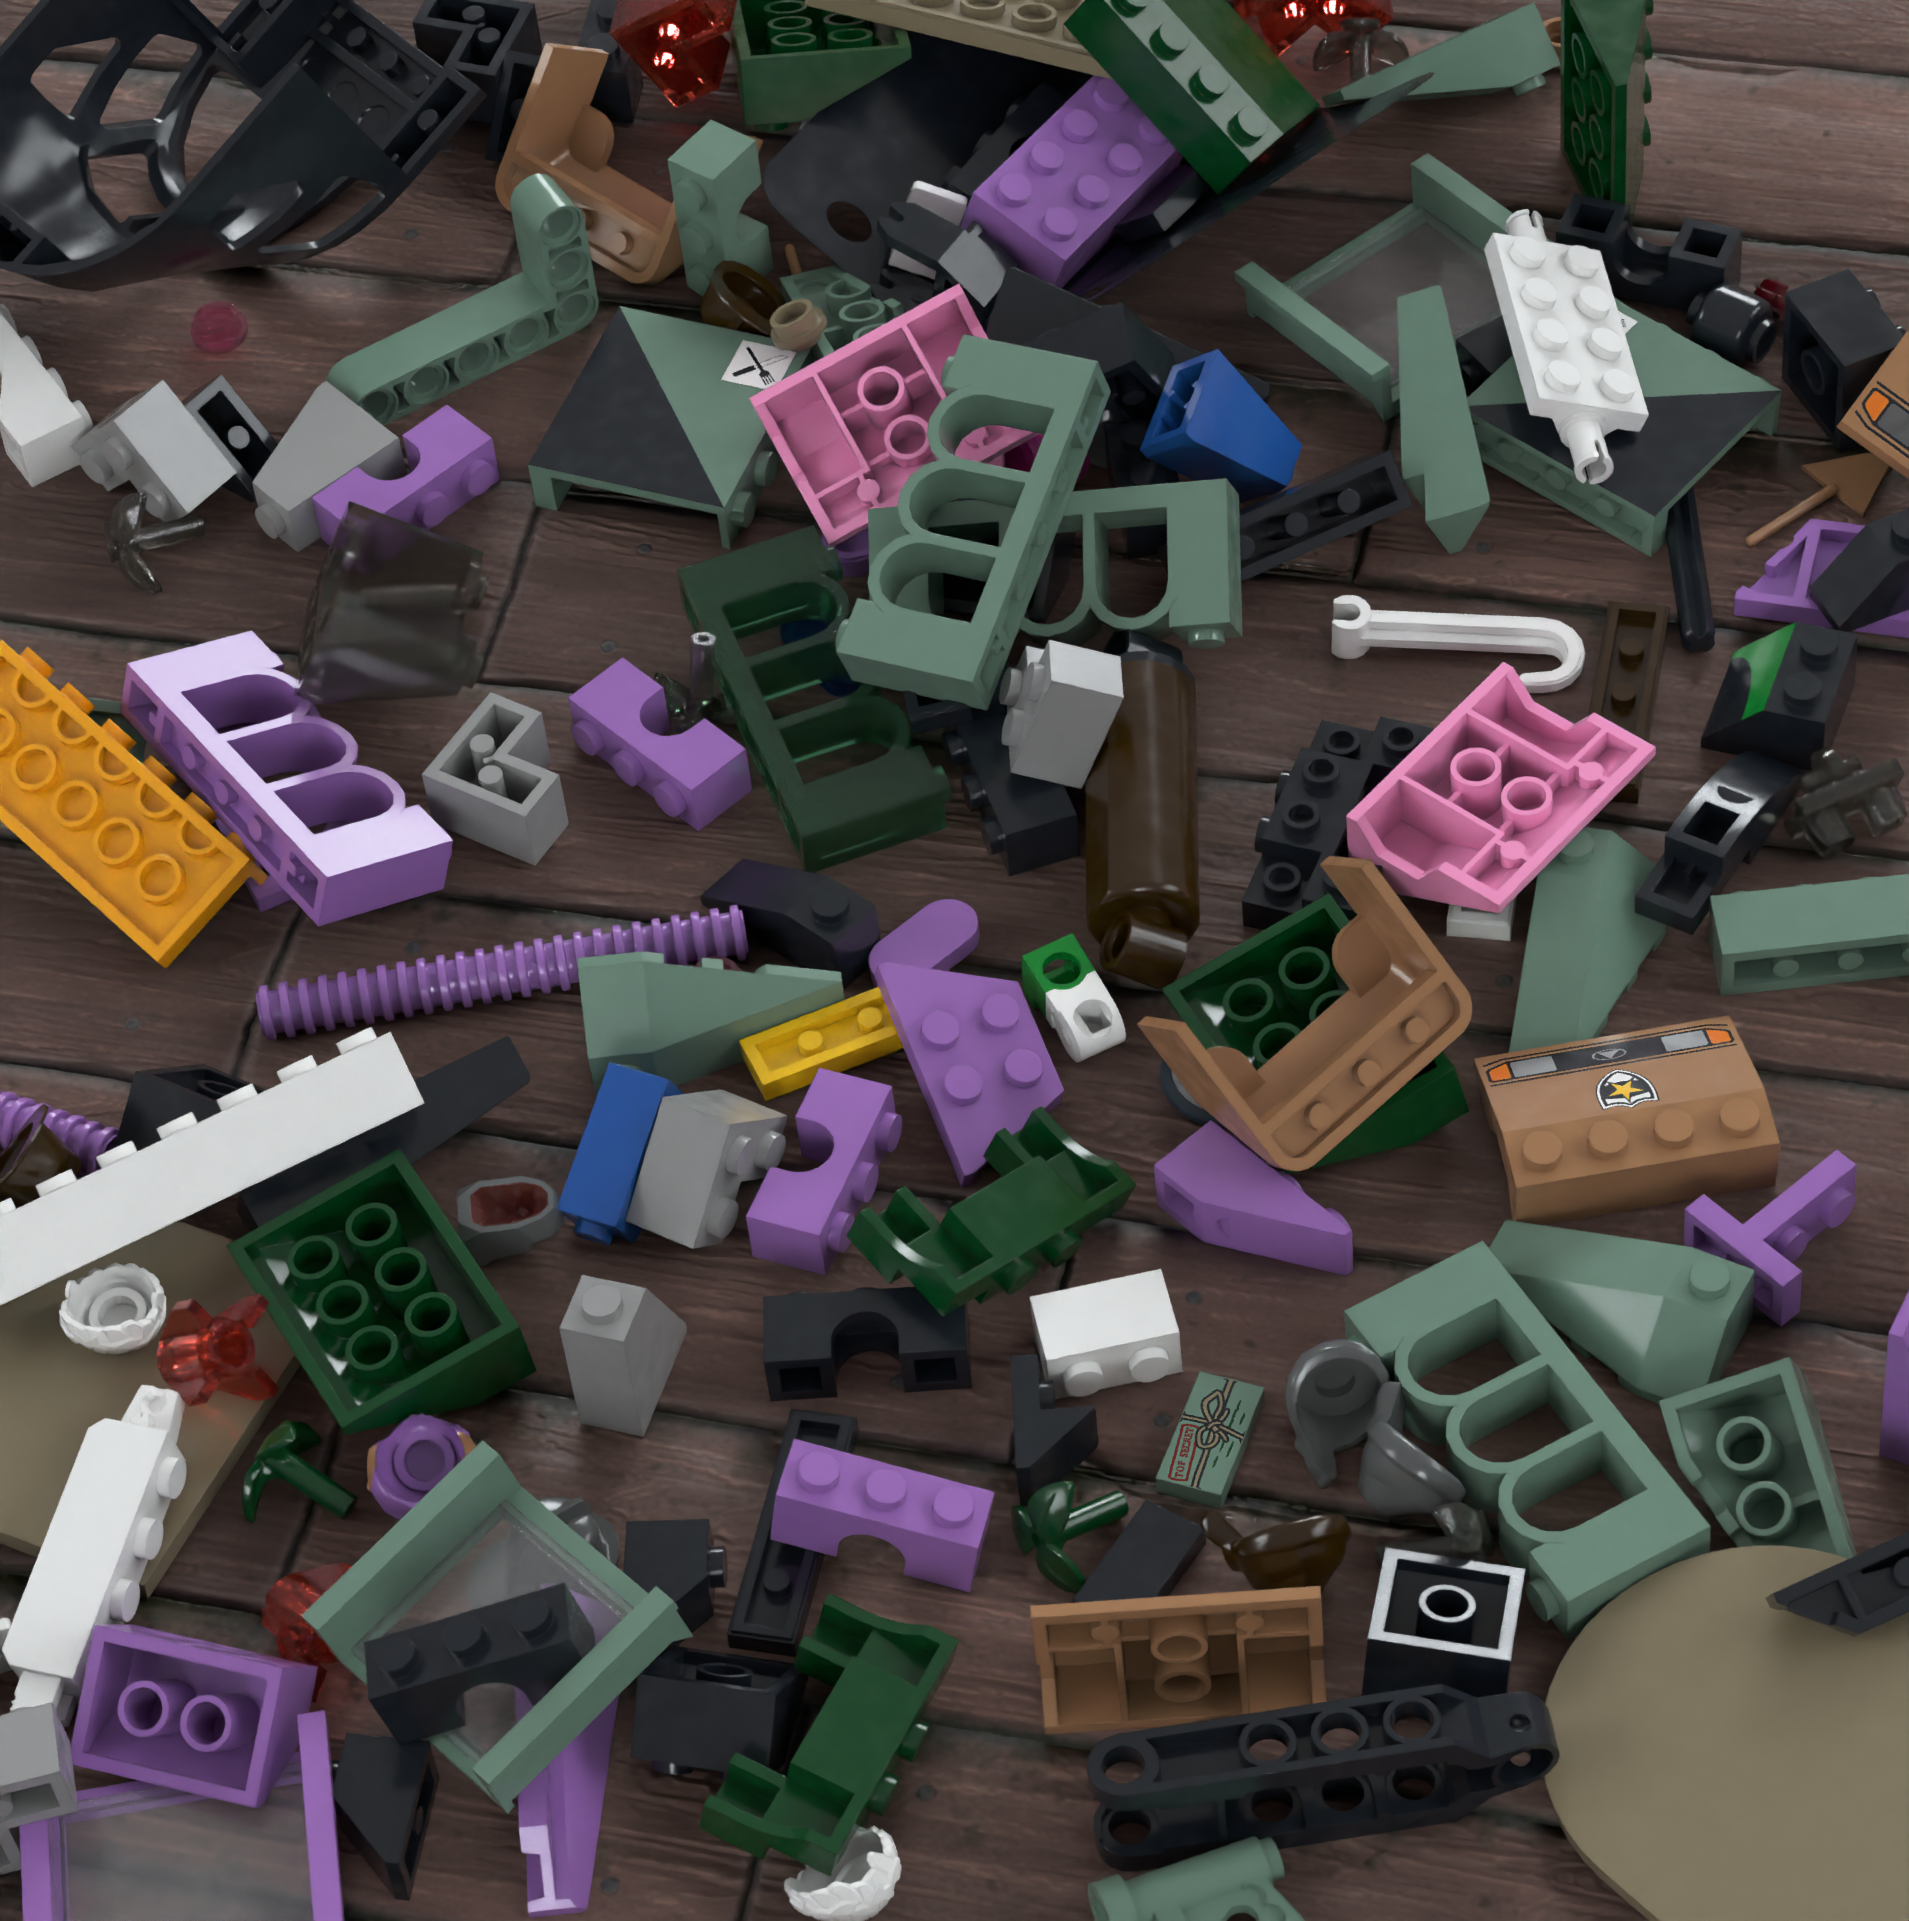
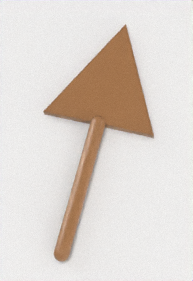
M1871 452L1802 465L1801 470L1824 488L1747 536L1745 540L1746 545L1754 547L1832 496H1836L1863 518L1890 466Z

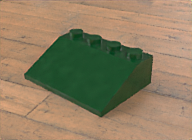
M728 0L731 58L745 126L755 125V128L761 131L786 129L790 122H802L912 58L911 45L905 29L806 6L805 0Z
M1085 0L1064 23V26L1217 195L1320 106L1226 0Z
M1561 0L1560 149L1581 194L1630 205V222L1632 225L1643 175L1644 147L1651 144L1650 127L1644 114V104L1650 103L1652 100L1651 85L1645 71V60L1652 59L1653 55L1652 42L1646 27V16L1653 14V0Z
M1330 893L1167 985L1162 988V991L1181 1021L1187 1024L1205 1049L1216 1046L1236 1049L1246 1056L1257 1071L1349 990V987L1334 967L1332 946L1339 931L1350 921ZM1442 1051L1309 1169L1414 1144L1469 1112L1456 1069L1445 1053ZM1283 1169L1286 1174H1287V1173L1291 1174V1173L1299 1172V1171H1289V1170Z
M400 1148L226 1245L233 1260L345 1435L399 1423L413 1414L434 1415L477 1405L537 1371L520 1326Z

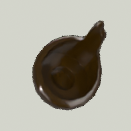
M1214 1509L1206 1513L1200 1521L1201 1528L1208 1539L1221 1548L1227 1565L1233 1571L1242 1572L1254 1590L1320 1586L1322 1593L1334 1572L1342 1564L1346 1554V1544L1352 1536L1351 1527L1346 1518L1337 1514H1322L1286 1522L1257 1531L1246 1537H1243L1225 1519L1220 1517Z

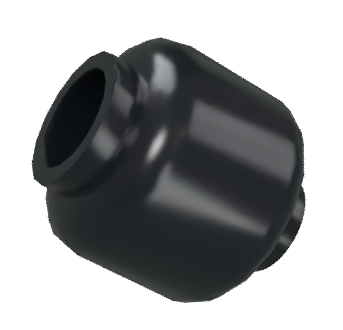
M1731 282L1717 285L1708 294L1703 291L1700 292L1692 301L1686 314V323L1691 325L1690 341L1705 349L1716 352L1721 358L1740 368L1746 367L1750 362L1755 365L1760 363L1768 354L1777 336L1778 323L1773 321L1772 306L1765 299Z

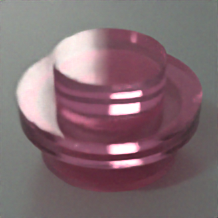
M214 301L201 306L196 311L190 333L192 341L198 349L208 353L220 354L229 352L244 342L248 335V325L245 316L233 304L226 301Z

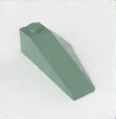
M1535 2L1479 24L1433 45L1431 48L1397 62L1396 65L1384 68L1323 96L1322 100L1325 107H1334L1369 99L1429 72L1434 73L1430 79L1396 102L1494 94L1512 87L1516 97L1547 83L1543 73L1561 64Z
M835 265L779 278L786 303L797 299H808L814 307L822 309L827 318V325L821 333L820 340L812 346L814 362L904 314L902 303L893 298L883 302L872 296L870 285Z
M1584 827L1537 875L1509 1052L1598 1038L1607 1025L1610 1010L1622 992L1630 990L1638 978V968L1650 950L1656 951L1665 937L1667 925L1635 913V895L1655 867V864L1612 830Z
M644 951L577 958L587 1054L596 1098L609 1062L669 1079L675 1086L743 1062L739 1040L845 1000L842 974L838 971L770 964L763 965L754 973L723 969L722 959L701 958L699 967L665 964L663 953Z
M1512 1220L1504 1221L1489 1247L1543 1317L1571 1338V1347L1586 1359L1593 1355L1618 1374V1383L1634 1395L1659 1404L1660 1400L1719 1381L1753 1318L1755 1270L1693 1247Z
M1790 1357L1659 1401L1679 1468L1716 1516L1715 1518L1737 1547L1791 1546L1814 1549L1839 1555L1847 1559L1857 1555L1828 1442L1807 1375Z

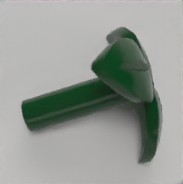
M283 1421L266 1437L255 1455L257 1460L250 1466L244 1477L242 1505L247 1521L255 1522L262 1489L269 1480L282 1478L342 1520H345L358 1502L357 1496L297 1456L321 1442L320 1436L309 1424L299 1421Z
M1073 1481L1055 1482L1039 1489L1028 1501V1512L1023 1506L1013 1505L1011 1507L1013 1532L1024 1556L1033 1548L1037 1550V1567L1047 1580L1066 1592L1077 1594L1085 1584L1086 1579L1071 1558L1062 1551L1065 1542L1127 1516L1129 1506L1125 1496L1119 1491H1114L1072 1509L1075 1487Z

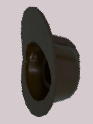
M722 261L713 271L711 282L701 301L700 313L704 322L708 325L770 337L772 331L770 318L778 308L786 304V300L773 284L749 266L736 261Z
M45 1104L36 1109L21 1127L9 1146L0 1153V1202L11 1198L16 1209L40 1198L35 1187L36 1185L72 1169L76 1177L81 1170L79 1156L43 1123L49 1109Z

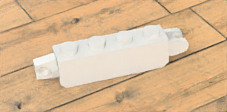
M141 1385L121 1421L105 1418L88 1427L1 1649L8 1664L19 1678L14 1692L16 1698L11 1701L13 1704L10 1708L11 1711L21 1707H35L52 1702L63 1728L65 1729V1727L69 1726L77 1703L80 1701L94 1625L124 1624V1622H129L134 1617L139 1604V1583L148 1560H153L160 1550L164 1531L162 1522L171 1499H176L180 1495L186 1480V1460L176 1445L185 1403L178 1392L150 1385Z

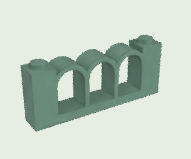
M963 334L955 356H949L943 367L941 383L947 397L939 402L929 419L927 438L936 461L927 463L914 472L900 491L897 510L901 525L907 535L894 539L881 549L870 566L867 582L872 601L857 598L850 618L843 620L838 629L836 653L853 681L902 692L906 690L912 691L920 696L942 701L952 700L961 702L970 707L987 711L1111 390L1098 361ZM987 425L1006 426L1044 434L1030 472L962 459L955 456V452L964 437L972 431ZM956 499H976L1015 508L1000 547L932 533L926 530V524L934 511L943 504ZM929 572L947 573L986 582L971 623L899 607L896 605L897 597L907 583L915 577Z
M1226 478L1072 491L1056 533L1083 531L1084 587L1081 601L1071 615L1063 621L1049 625L1030 621L1026 609L1018 633L1021 631L1030 641L1044 649L1048 640L1080 647L1094 637L1103 624L1112 633L1129 629L1158 640H1165L1175 633L1182 642L1188 641V646L1199 649L1221 647L1225 645V638L1243 637L1239 494ZM980 500L947 502L934 511L926 524V530L968 541L999 538L1000 547L1015 508ZM897 506L868 509L869 571L871 564L881 549L894 539L907 535L901 525ZM1167 524L1168 582L1164 597L1157 607L1145 615L1135 618L1115 615L1112 613L1109 598L1108 529ZM929 572L915 577L903 587L897 597L896 605L905 609L945 617L943 573Z
M1483 1241L1344 1311L1345 1339L1361 1342L1374 1351L1387 1369L1390 1382L1401 1383L1402 1394L1406 1400L1403 1426L1418 1439L1435 1445L1446 1446L1447 1470L1460 1480L1467 1492L1463 1500L1469 1506L1488 1513H1498L1499 1546L1506 1561L1513 1567L1526 1569L1525 1576L1529 1577V1583L1525 1585V1591L1533 1610L1543 1621L1551 1619L1567 1641L1579 1635L1584 1627L1609 1602L1627 1588L1674 1563L1710 1553L1711 1526ZM1496 1338L1518 1365L1477 1388L1458 1395H1439L1425 1390L1417 1383L1428 1373ZM1547 1404L1550 1405L1571 1432L1524 1458L1508 1463L1490 1462L1476 1457L1468 1450L1479 1439ZM1599 1471H1602L1625 1500V1502L1585 1523L1564 1531H1543L1530 1526L1519 1517L1530 1507Z

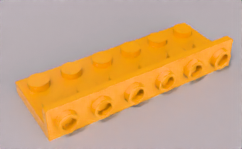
M1 639L0 821L155 961L167 969L249 877L259 885H262L269 876L254 863L256 859L243 846L240 837L235 832H230L225 837L212 826L218 818L214 814L215 811L193 792L184 800L170 789L178 779L153 756L149 755L143 763L129 753L136 742L111 719H108L100 727L88 716L95 706L69 682L59 691L47 680L55 670L28 646L19 655Z

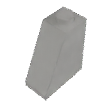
M326 381L319 385L252 482L258 508L255 509V516L259 525L271 538L276 539L280 537L295 551L300 552L321 538L312 497L356 467L379 480H395L407 475L399 437Z
M582 1275L559 1328L580 1424L644 1437L687 1333L686 1323L647 1288Z

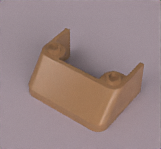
M545 43L496 175L495 190L497 198L501 205L511 212L510 198L517 185L528 176L538 173L547 174L553 178L581 209L585 220L591 260L631 283L657 284L684 264L674 200L673 203L669 202L606 165L614 144L613 126L604 113L590 106L609 53L602 49ZM748 136L756 140L759 153L763 141L755 136Z
M1329 856L1320 864L1357 914L1354 919L1339 931L1332 946L1334 967L1349 987V990L1257 1071L1246 1056L1236 1049L1223 1046L1205 1049L1185 1022L1146 1016L1137 1024L1196 1103L1265 1161L1280 1169L1303 1171L1314 1166L1466 1030L1472 1017V1001L1469 992L1371 859Z

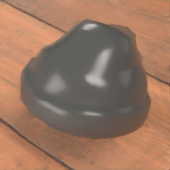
M1346 1339L1322 1342L1301 1354L1287 1377L1284 1396L1287 1414L1296 1433L1294 1447L1304 1458L1308 1472L1313 1476L1321 1489L1328 1488L1337 1476L1334 1453L1354 1447L1368 1437L1367 1428L1376 1412L1375 1403L1378 1391L1384 1382H1390L1388 1371L1379 1356L1361 1342Z
M1393 1381L1384 1382L1376 1397L1375 1415L1367 1428L1368 1439L1363 1449L1360 1463L1361 1471L1357 1484L1360 1493L1373 1509L1388 1518H1400L1417 1514L1433 1515L1441 1513L1446 1508L1457 1507L1467 1492L1465 1487L1453 1474L1402 1435L1406 1400L1402 1394L1401 1383Z

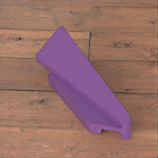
M557 1584L541 1585V1589L551 1587ZM570 1590L594 1629L595 1645H597L620 1622V1618L603 1603ZM515 1687L517 1724L534 1706L525 1693ZM619 1695L518 1794L521 1852L526 1853L527 1905L530 1918L580 1913L588 1908Z

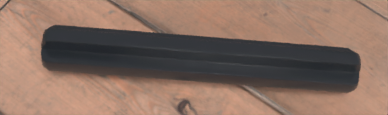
M1692 486L1668 510L1666 529L1681 643L1691 653L1697 650L1707 652L1715 645L1714 619L1694 486Z

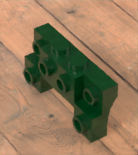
M1040 1106L1031 1112L1020 1131L1013 1135L1006 1128L996 1132L983 1157L1002 1177L949 1208L941 1224L913 1193L904 1186L895 1192L887 1208L878 1214H875L869 1206L861 1210L846 1236L889 1284L905 1275L939 1314L944 1317L972 1299L981 1304L1003 1290L1007 1295H1012L1022 1289L1034 1277L1040 1267L1049 1263L1053 1268H1056L1065 1263L1082 1245L1083 1240L1078 1235L1122 1209L1137 1184L1115 1161L1101 1158L1079 1145Z
M829 1593L823 1603L818 1624L810 1637L804 1636L798 1646L793 1668L833 1687V1690L792 1758L787 1777L735 1752L729 1762L725 1781L716 1796L710 1794L703 1806L699 1828L762 1860L771 1847L831 1877L859 1826L864 1827L871 1813L883 1817L888 1810L901 1781L900 1777L893 1774L902 1758L913 1763L918 1757L931 1728V1724L923 1721L922 1716L953 1663L959 1640L929 1625L908 1624L880 1617Z

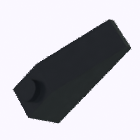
M743 858L701 895L702 904L709 909L718 908L719 914L729 912L730 905H738L739 910H742L746 933L798 967L841 972L844 989L869 967V954L872 948L881 941L876 906L827 875Z

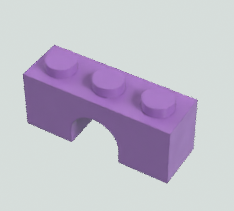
M445 405L402 435L410 474L395 480H379L356 467L312 497L321 539L363 572H369L387 558L394 556L400 549L433 526L440 524L447 516L477 495L484 493L490 486L500 480L492 438L450 406Z
M623 657L568 697L573 721L571 733L578 746L588 755L593 756L597 754L613 766L618 776L629 786L638 785L654 797L659 807L668 816L673 818L679 816L697 831L701 830L753 790L746 748L704 718L681 734L662 736L670 729L664 688Z
M819 1068L795 1119L801 1156L823 1162L824 1164L806 1172H791L770 1166L746 1215L753 1257L826 1276L836 1253H844L849 1247L851 1241L846 1235L855 1221L854 1216L861 1201L869 1202L875 1192L879 1175L878 1166L885 1152L892 1153L899 1142L902 1131V1116L896 1114L892 1086Z
M794 1439L775 1495L770 1539L837 1557L841 1541L847 1536L861 1534L878 1537L894 1545L903 1554L905 1559L903 1575L970 1593L987 1537L995 1492Z

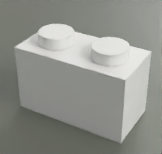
M1161 1269L1029 1297L1034 1339L1045 1380L1054 1381L1055 1399L1068 1396H1088L1101 1389L1138 1381L1153 1382L1166 1375L1183 1372L1179 1329Z

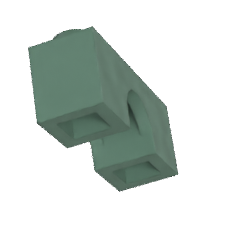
M710 119L667 159L687 287L693 289L701 296H704L711 282L715 267L722 261H736L747 265L764 277L774 268L768 226L739 213L748 196L762 184L756 140Z

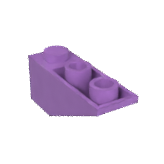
M1212 1120L1154 1165L1157 1206L1202 1242L1347 1276L1354 1270L1353 1233L1346 1219L1333 1208L1324 1209L1304 1193L1302 1187L1289 1173L1286 1174L1284 1171L1277 1172L1237 1136H1231Z

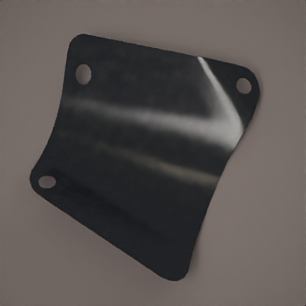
M906 30L911 45L912 58L817 112L765 165L763 174L765 194L770 204L790 225L842 270L868 285L874 283L884 286L879 282L880 272L883 269L904 270L888 264L892 248L886 245L877 231V222L880 216L893 219L889 216L891 203H906L915 181H922L941 188L945 177L955 164L965 165L969 161L981 136L988 129L995 132L1003 124L1004 117L1014 100L1019 96L1027 98L1041 81L1066 97L1071 98L1094 75ZM1429 72L1369 99L1334 107H1318L1219 195L1210 187L1165 232L1130 244L1129 242L1125 243L1117 232L1061 289L1082 297L1096 288L1110 284L1107 288L1087 300L1091 302L1418 88L1430 79L1434 73ZM1183 157L1179 166L1187 164L1188 161ZM834 202H846L859 208L867 216L871 224L872 233L869 239L863 242H853L837 234L827 219L829 205ZM916 275L919 278L934 285L935 280L921 275Z

